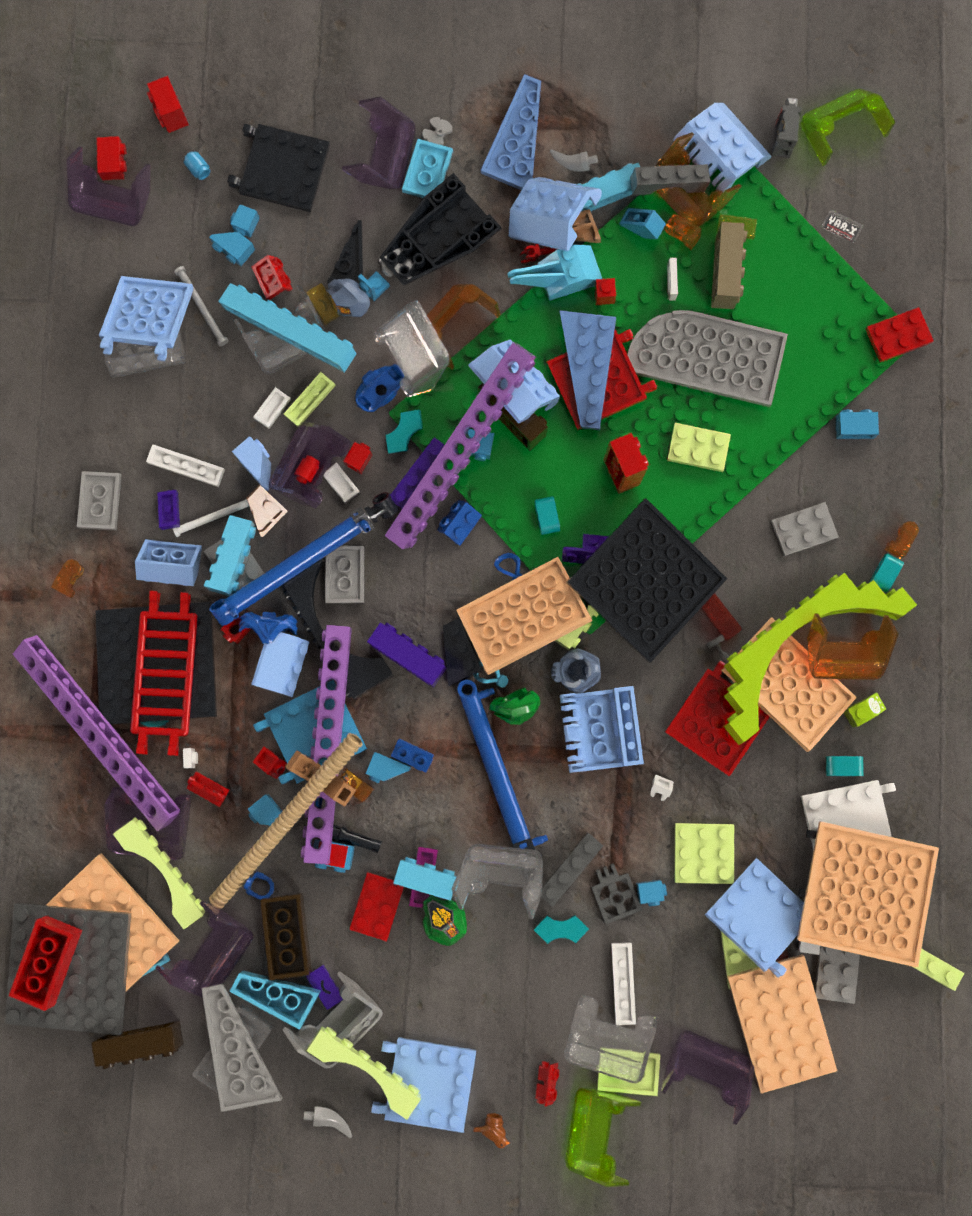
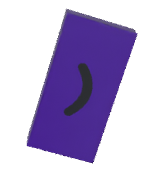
M324 965L306 976L314 989L321 990L318 997L327 1010L343 1000L340 996V990Z

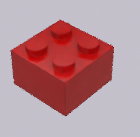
M165 76L148 83L150 91L147 92V95L162 128L166 127L168 133L188 126V121L169 77Z

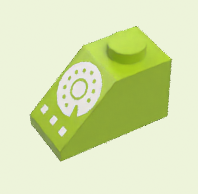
M876 692L848 707L844 714L853 728L875 718L885 711L886 707Z

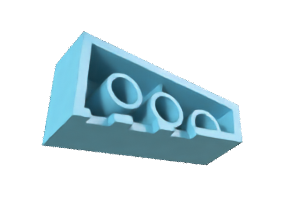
M229 515L221 539L224 543L223 545L220 544L217 548V562L211 564L209 570L210 581L206 580L204 583V587L208 590L226 596H231L238 591L240 585L238 579L245 569L243 562L245 556L248 557L251 549L249 542L256 533V527H254L255 524L252 521Z
M243 970L238 974L229 992L300 1030L321 990L280 979L269 980L268 976Z

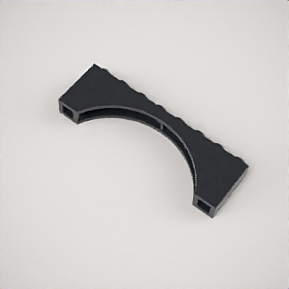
M322 559L283 584L286 589L283 593L288 601L293 600L296 605L293 607L298 617L302 615L305 622L303 625L308 633L312 632L315 636L313 642L318 649H324L325 641H322L323 629L319 624L314 606L316 580L321 568L325 564ZM334 643L331 644L332 651H337L340 649ZM349 654L346 686L347 697H352L356 700L393 677L394 675L383 658H364ZM335 660L329 663V665H333L335 670L339 666L338 661Z

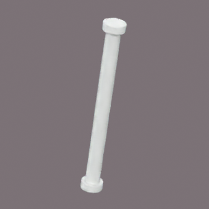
M247 499L180 525L178 528H173L176 537H179L183 532L249 507Z

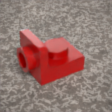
M263 747L253 760L255 765L275 779L283 774L287 765L286 761L280 759L266 747Z

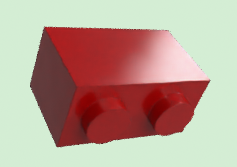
M119 136L97 137V173L102 180L124 179V172H127L126 161H124L126 145L122 143Z

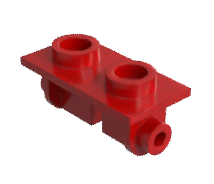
M197 771L193 777L189 778L186 788L218 807L222 805L230 791Z
M542 1061L541 1065H539L538 1080L544 1081V1084H537L535 1098L539 1104L549 1106L556 1100L557 1090L555 1086L560 1073L558 1063L549 1065V1062Z

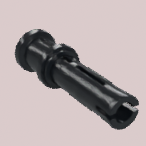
M333 824L332 839L337 840L338 843L346 842L376 853L379 852L382 841L347 830L346 826L340 827Z

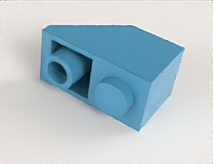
M239 232L212 234L209 237L212 242L211 246L218 253L222 251L226 254V258L232 264L237 263L242 266L255 251L252 242Z

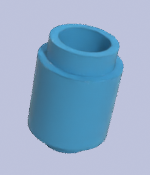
M198 152L187 153L184 157V165L193 176L199 180L208 177L211 170Z

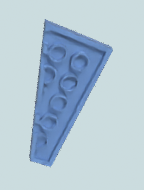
M524 74L481 168V174L520 190L523 189L528 179H533L541 89L540 80Z

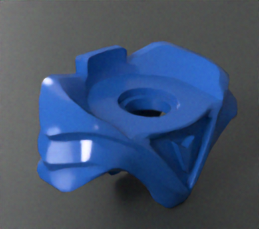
M397 364L381 367L374 371L369 370L362 377V383L356 390L355 399L357 406L364 411L374 412L388 404L404 384L405 376L403 370ZM378 385H383L386 388V393L382 396L376 393L375 389Z
M246 612L240 617L241 621L238 631L241 632L245 628L253 629L262 644L272 643L280 632L286 630L291 631L295 636L297 635V620L292 615L287 614L276 617L275 612H263L262 616L253 612Z

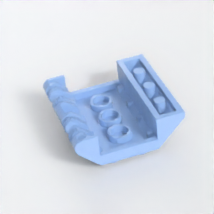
M724 103L712 104L689 121L673 139L678 146L681 145L680 149L682 151L688 149L693 142L696 143V146L687 157L690 160L693 159L692 162L695 165L708 164L710 177L717 169L721 171L712 182L714 187L717 186L716 189L721 195L732 187L735 180L752 167L756 166L758 168L772 157Z
M542 177L528 179L510 209L509 237L569 251L577 238L572 225L587 200H591L595 206L597 205L602 195L601 189L553 181L552 179Z
M508 340L491 346L468 365L484 384L503 358L512 341ZM517 362L513 363L511 366L513 373L517 372L519 369V365ZM535 367L525 373L523 383L518 389L515 388L512 393L513 398L507 405H504L505 409L518 423L527 420L537 409L549 404L545 408L547 411L559 401L560 396L556 389L544 379L543 374ZM503 379L500 383L502 389H505L508 385L506 379Z
M634 686L560 695V703H569V705L561 706V711L572 710L573 717L562 718L563 723L571 722V725L563 726L565 742L574 743L566 745V749H577L578 756L567 757L568 762L576 761V764L568 765L569 773L644 764Z

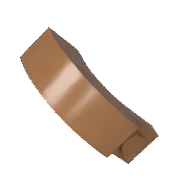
M296 751L285 767L306 781H309L313 774H316V771L320 769L321 765L310 757ZM336 775L331 783L324 788L323 792L345 807L356 789Z

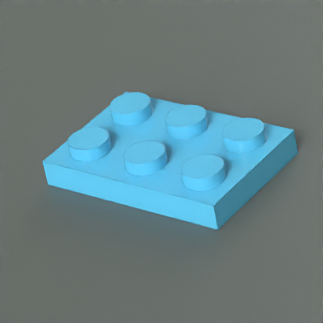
M417 139L402 192L424 198L445 180L453 148Z

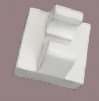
M655 775L651 787V796L654 797L655 793L662 794L661 800L664 801L667 797H670L674 782Z

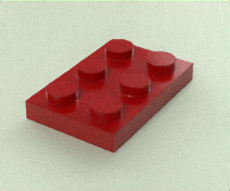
M919 307L866 328L880 363L931 344L934 341Z
M367 872L349 930L387 941L404 887L394 884L392 879Z

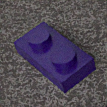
M177 490L157 492L159 528L166 530L180 527Z

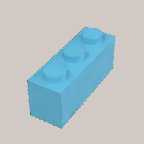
M408 857L405 860H400L394 884L451 901L458 877L454 875V871L443 869V872L435 870V865L425 863L422 866L416 864L417 860Z

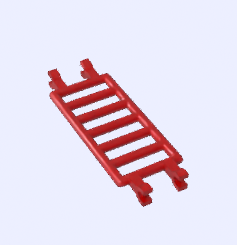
M150 591L149 611H141L139 618L130 732L132 734H139L136 754L148 755V735L170 736L167 755L179 756V736L185 737L189 732L197 614L189 613L191 594L180 592V612L158 611L161 593ZM147 619L188 620L189 632L146 630ZM146 638L188 640L187 651L145 649ZM144 657L186 659V670L143 668ZM142 677L185 678L184 690L142 688ZM141 695L183 697V709L140 707ZM139 715L182 717L181 729L139 727Z

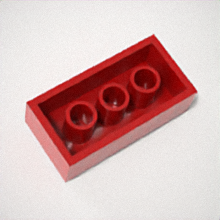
M632 433L610 441L604 457L606 467L619 494L639 486L648 469L647 466H649L646 456L642 455L639 450L641 445L638 438L633 437Z
M49 916L37 919L9 996L43 1011L55 1006L82 930Z

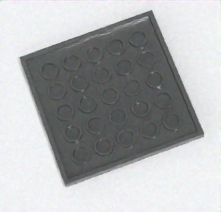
M26 903L14 904L5 1024L121 1035L123 1033L131 913ZM49 916L81 929L82 933L56 1004L50 1009L43 1011L10 997L9 993L36 920Z

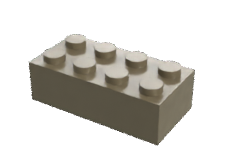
M721 222L716 234L711 308L734 309L736 303H739L740 297L743 296L744 286L741 285V278H744L745 267H742V260H745L746 249H743V242H746L747 231H744V223Z

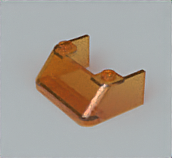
M691 132L677 137L655 166L689 165L690 156L684 147L694 136V133ZM737 184L726 189L724 192L716 190L709 196L705 192L686 193L680 187H666L657 190V192L690 228L695 229L702 226L724 208L742 186Z
M455 284L413 331L415 341L451 370L454 368L450 355L437 345L442 340L441 329L465 302L474 303L477 301L499 318L501 315L498 303L472 284Z
M815 613L807 636L809 670L816 679H879L885 674L899 633L889 616L884 615L880 629L866 632L861 642H826L828 631L819 614Z

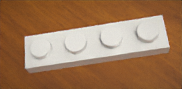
M152 445L146 460L148 464L219 487L225 471L222 467L156 445Z
M611 943L615 1024H636L632 943Z

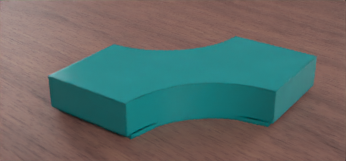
M420 410L401 413L398 427L392 433L385 435L388 454L408 451V443L412 435L423 429Z
M573 915L563 921L554 920L546 916L533 930L549 944L558 938H566L577 943L589 928L578 917Z

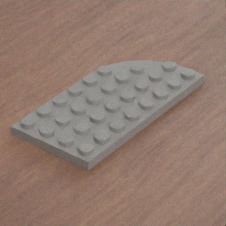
M679 310L659 315L648 321L635 335L627 355L636 374L639 376L770 407L788 334L694 311Z

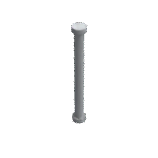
M184 266L175 269L174 273L180 277L183 283L192 284L185 273L186 269ZM194 288L191 295L192 299L218 340V346H224L228 343L227 337L223 336Z

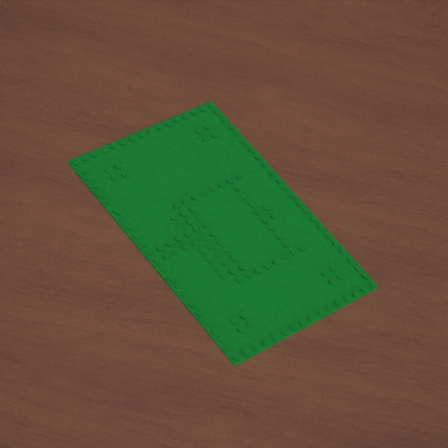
M686 154L674 166L695 164L692 162L693 159L690 160L687 157L688 154ZM755 166L735 180L732 187L722 195L716 189L717 186L714 187L712 185L713 180L721 173L719 169L710 177V183L705 192L686 193L680 187H666L649 195H639L598 231L601 243L585 242L582 244L591 246L602 279L615 278L616 299L614 304L596 305L594 287L549 301L545 287L534 286L389 412L390 417L399 425L401 413L420 410L423 429L414 433L410 439L422 452L434 437L445 445L477 397L478 387L483 383L468 366L473 360L491 346L508 340L519 344L536 356L534 367L543 374L544 379L556 389L560 396L558 403L551 409L545 410L549 405L547 404L534 412L537 416L541 415L547 421L546 437L529 451L499 419L493 421L490 426V433H494L490 460L479 461L470 456L469 464L465 469H461L458 474L459 478L453 485L466 501L482 515L481 517L530 571L559 557L570 578L583 564L562 562L563 547L582 548L583 534L610 536L645 498L693 544L902 356L899 355L884 362H879L866 328L897 316V314ZM627 209L654 210L666 223L658 239L643 238L621 226L619 223ZM673 222L677 226L680 224V226L683 225L689 229L682 240L666 232L667 230L670 231L669 227L671 225L678 229V227L673 225ZM721 222L744 223V231H747L746 242H743V249H746L745 260H742V267H745L744 278H741V285L744 286L743 296L740 297V301L736 303L734 309L711 308L715 238ZM681 228L676 230V234L683 235L684 233H686ZM670 258H677L678 295L676 300L669 301L667 264ZM560 310L616 317L615 330L618 335L631 329L633 338L651 319L679 310L694 311L786 333L788 336L772 405L767 407L637 375L641 385L654 380L657 390L646 393V400L602 419L600 430L585 428L577 430L547 364V361L567 352ZM632 340L622 343L627 354ZM483 411L479 414V420L481 422H483L486 418V415ZM679 423L731 434L724 471L719 472L667 461L674 424ZM632 433L633 437L638 438L641 445L639 450L642 455L646 456L649 466H647L648 469L639 486L619 494L606 467L604 457L610 441ZM459 444L458 446V452L460 454L464 452V446L462 444ZM452 460L447 462L449 470L453 468ZM553 496L560 531L541 535L534 500ZM581 598V600H582L584 606H585L586 609H587L588 603H586V602ZM593 615L591 618L592 625L586 633L592 634L606 621L600 615L597 617Z

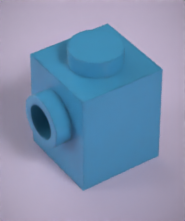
M240 204L236 213L232 214L230 223L234 232H239L241 235L251 238L260 218L256 210Z
M661 880L636 883L640 904L648 903V906L660 905V901H664V896H667L666 885L662 884Z

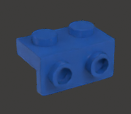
M458 500L451 506L448 515L440 521L437 531L443 533L460 546L482 515L467 502Z
M398 739L391 757L426 773L431 766L434 755L402 739Z

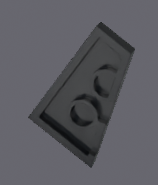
M457 618L444 625L443 633L448 686H453L484 669L461 619Z

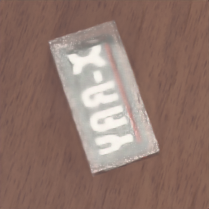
M830 209L821 227L855 243L864 225Z

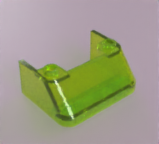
M856 89L804 114L801 126L823 166L827 164L833 153L825 137L833 132L834 122L866 108L873 115L883 136L889 135L896 122L880 95L864 89Z
M590 1088L578 1089L575 1094L565 1157L567 1168L605 1187L628 1186V1180L615 1175V1159L607 1154L612 1114L620 1115L624 1112L626 1106H641V1102L618 1093Z

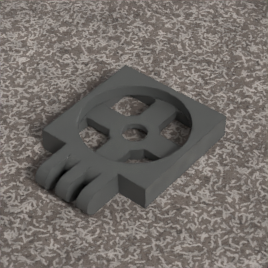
M614 863L610 864L612 873H609L607 866L603 867L604 876H602L599 869L595 870L600 883L591 886L605 924L642 911L629 874L625 873L619 876ZM615 882H623L627 884L630 889L620 892L618 891ZM608 886L611 894L608 898L600 900L602 888ZM614 895L620 896L619 902L613 901ZM633 897V904L626 912L623 903L626 899ZM613 905L616 907L619 915L608 914L604 908Z

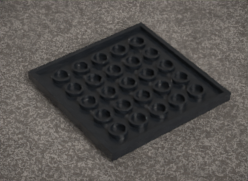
M645 498L566 583L648 663H651L728 578Z
M211 602L190 603L189 613L197 614L190 719L217 717L212 613L210 612ZM180 604L159 605L158 611L180 612ZM149 606L95 610L99 711L110 725L131 723L139 618L141 611H149ZM147 619L146 630L189 632V621ZM146 638L145 649L187 651L188 640ZM144 657L143 668L186 670V659ZM142 677V688L184 690L185 678ZM141 695L140 707L183 709V697ZM139 715V723L182 719V717Z

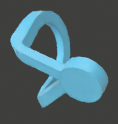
M499 670L495 671L497 678H481L479 673L474 675V678L482 683L496 682V685L501 688L508 684L507 676L500 675Z

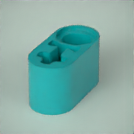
M554 497L534 500L541 535L559 532L560 524Z
M886 553L878 564L869 583L874 580L881 590L887 593L896 580L904 562Z
M826 756V776H864L863 756Z

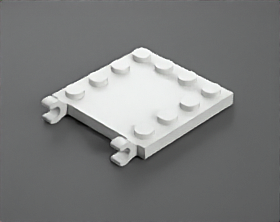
M874 780L802 795L801 799L808 830L817 831L819 821L892 837L882 793L896 791L894 783L879 785V781ZM811 838V843L814 851L816 839Z

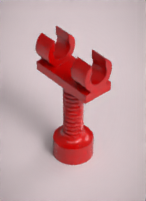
M539 244L529 245L520 253V255L526 254L525 258L528 260H522L521 263L535 262L541 255L551 254L558 249L551 247L539 248Z

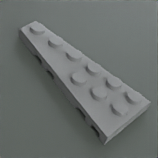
M218 984L203 987L202 995L221 1112L282 1100L280 1092L224 985Z

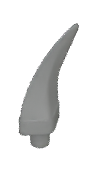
M550 150L551 155L559 164L572 171H589L590 164L598 163L597 155L588 157L587 151L575 155H565L555 150Z
M315 1106L314 1112L304 1111V1120H314L313 1126L334 1127L348 1138H352L351 1131L345 1120L333 1110Z

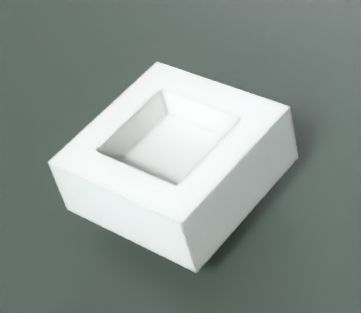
M183 749L184 768H195V764H198V753L195 752V749Z

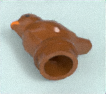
M489 1113L485 1119V1125L473 1128L474 1132H481L489 1140L493 1141L498 1148H504L510 1144L505 1137V1129L502 1127V1115Z

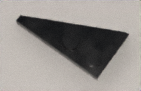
M358 220L357 224L354 225L351 231L352 234L334 266L335 269L327 280V285L334 279H352L358 284L360 283L358 276L360 274L363 275L362 220Z

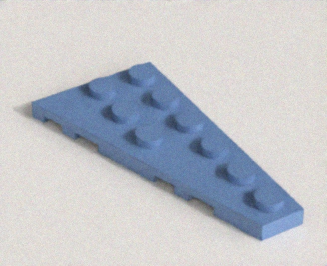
M560 310L580 426L585 429L600 430L616 317Z

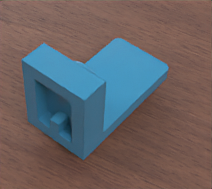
M377 271L368 280L362 274L358 276L361 290L367 293L373 301L390 287V284Z

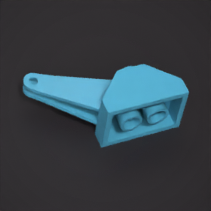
M575 244L571 246L569 251L560 249L554 251L535 266L514 269L507 273L508 278H511L509 280L510 284L545 287L549 301L594 287L596 279H602L591 246Z

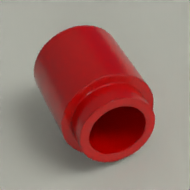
M306 455L294 473L296 480L304 485L311 483L319 469L318 465L320 462L314 457Z

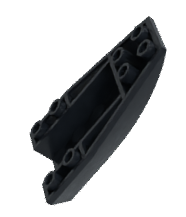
M453 173L423 198L382 253L380 259L402 285L405 286L473 253L501 230L502 227L490 214L486 215L467 194L466 186Z

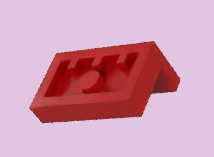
M267 255L251 266L266 299L271 300L284 290L291 291L293 289L290 284L291 280L285 274L283 263L278 257Z

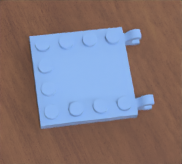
M121 276L99 333V337L102 340L100 348H104L103 354L111 355L113 352V342L156 346L154 353L158 355L157 360L165 361L167 358V348L174 347L194 289L193 285Z
M756 858L707 911L705 916L761 970L765 972L769 968L779 978L783 976L787 969L775 960L798 935L804 902Z
M398 1037L397 1043L383 1041L381 1051L395 1053L392 1074L394 1072L402 1077V1082L406 1085L412 1084L420 1090L421 1100L407 1120L390 1109L388 1101L387 1104L373 1102L371 1113L385 1114L384 1120L463 1133L476 1050Z

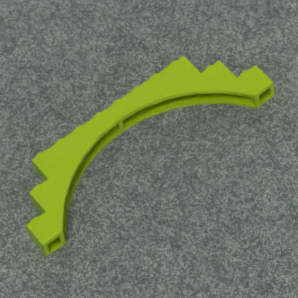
M845 573L839 577L836 574L827 581L829 583L828 586L824 588L821 585L813 592L815 596L811 599L807 596L799 602L801 607L797 610L793 607L786 612L784 620L781 621L779 618L770 625L772 627L770 631L767 632L764 629L756 636L757 641L754 643L749 641L741 647L743 651L740 654L735 652L727 658L728 663L724 667L736 682L727 688L728 693L724 697L736 712L727 719L729 723L724 727L737 744H742L759 731L758 701L762 680L771 659L789 636L807 623L829 615L865 613L898 620L917 606L904 588L901 587L897 591L893 588L885 594L874 580L868 584L863 582L856 587Z

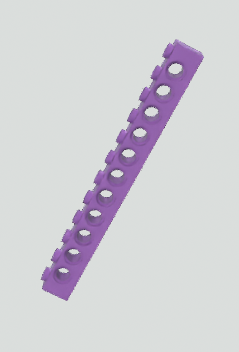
M512 342L385 534L388 539L401 549L414 546L417 541L416 536L426 528L428 518L437 512L438 503L447 497L449 493L447 491L448 488L457 482L459 472L467 467L470 462L469 457L479 449L481 445L479 442L489 434L491 424L499 419L502 414L501 409L513 398L512 393L515 388L518 389L523 383L525 373L534 367L536 356L519 344ZM517 362L519 365V369L517 372L513 373L511 366L513 363ZM503 379H506L508 382L505 389H502L500 385ZM492 395H495L497 399L494 406L490 404V397ZM482 411L486 415L483 422L479 420V414ZM470 428L475 430L473 438H470L468 435ZM459 444H462L464 446V452L462 454L458 452ZM449 460H452L453 462V468L451 470H449L447 467V462ZM438 476H441L443 479L441 486L437 484ZM428 491L432 494L431 501H428L426 498ZM418 507L422 511V515L420 517H418L416 514V509ZM407 523L411 525L410 533L406 530Z
M327 625L326 630H323L322 641H325V647L321 649L320 661H323V668H319L318 680H321V688H317L316 699L319 700V707L315 708L314 718L317 719V727L313 728V739L316 740L315 747L311 748V758L317 763L322 758L331 756L332 752L341 743L352 633L351 627ZM335 641L340 642V649L332 651L331 644ZM334 660L338 661V668L331 671L329 663ZM330 680L337 682L334 690H328L327 683ZM329 699H333L335 702V706L331 710L325 708V703ZM326 719L333 721L331 729L326 730L323 727V722ZM325 738L331 740V746L328 749H323L321 746V742ZM321 792L319 797L324 798L326 802L324 808L319 809L316 806L315 800L305 810V818H308V823L303 829V838H306L305 846H302L301 858H304V863L328 865L330 864L336 801L324 792ZM317 817L322 818L324 822L323 827L320 829L314 826V820ZM315 837L320 838L322 841V845L318 849L312 846V840Z
M37 635L24 639L14 651V657L158 832L170 825L182 812L42 640Z

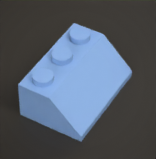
M249 436L232 452L253 478L268 491L270 489L271 462L268 459L270 455L258 439L253 440Z
M145 539L135 560L136 580L194 586L198 576L202 546Z
M280 632L272 643H264L251 685L293 697L308 650L309 641Z

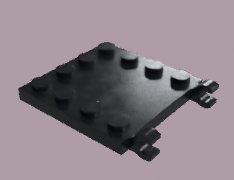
M244 124L242 129L244 136L254 138L243 179L229 175L227 180L229 187L239 189L240 195L311 212L330 142L258 124L257 129L249 124Z

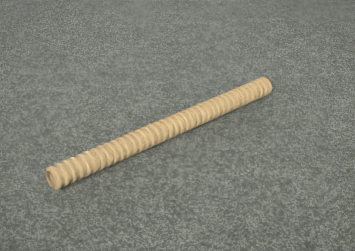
M348 733L347 738H344L339 747H336L331 756L325 760L324 765L320 766L316 774H313L312 778L304 785L305 787H302L297 796L291 800L286 809L275 819V822L268 827L256 844L253 845L249 852L239 861L238 865L228 874L227 878L217 887L209 897V901L214 907L222 909L228 903V900L235 895L243 883L246 882V879L253 874L257 866L264 861L272 849L282 840L283 836L294 826V823L301 818L305 810L312 805L313 801L324 791V788L331 783L332 779L339 773V770H342L347 761L354 756L355 752L363 745L357 735Z

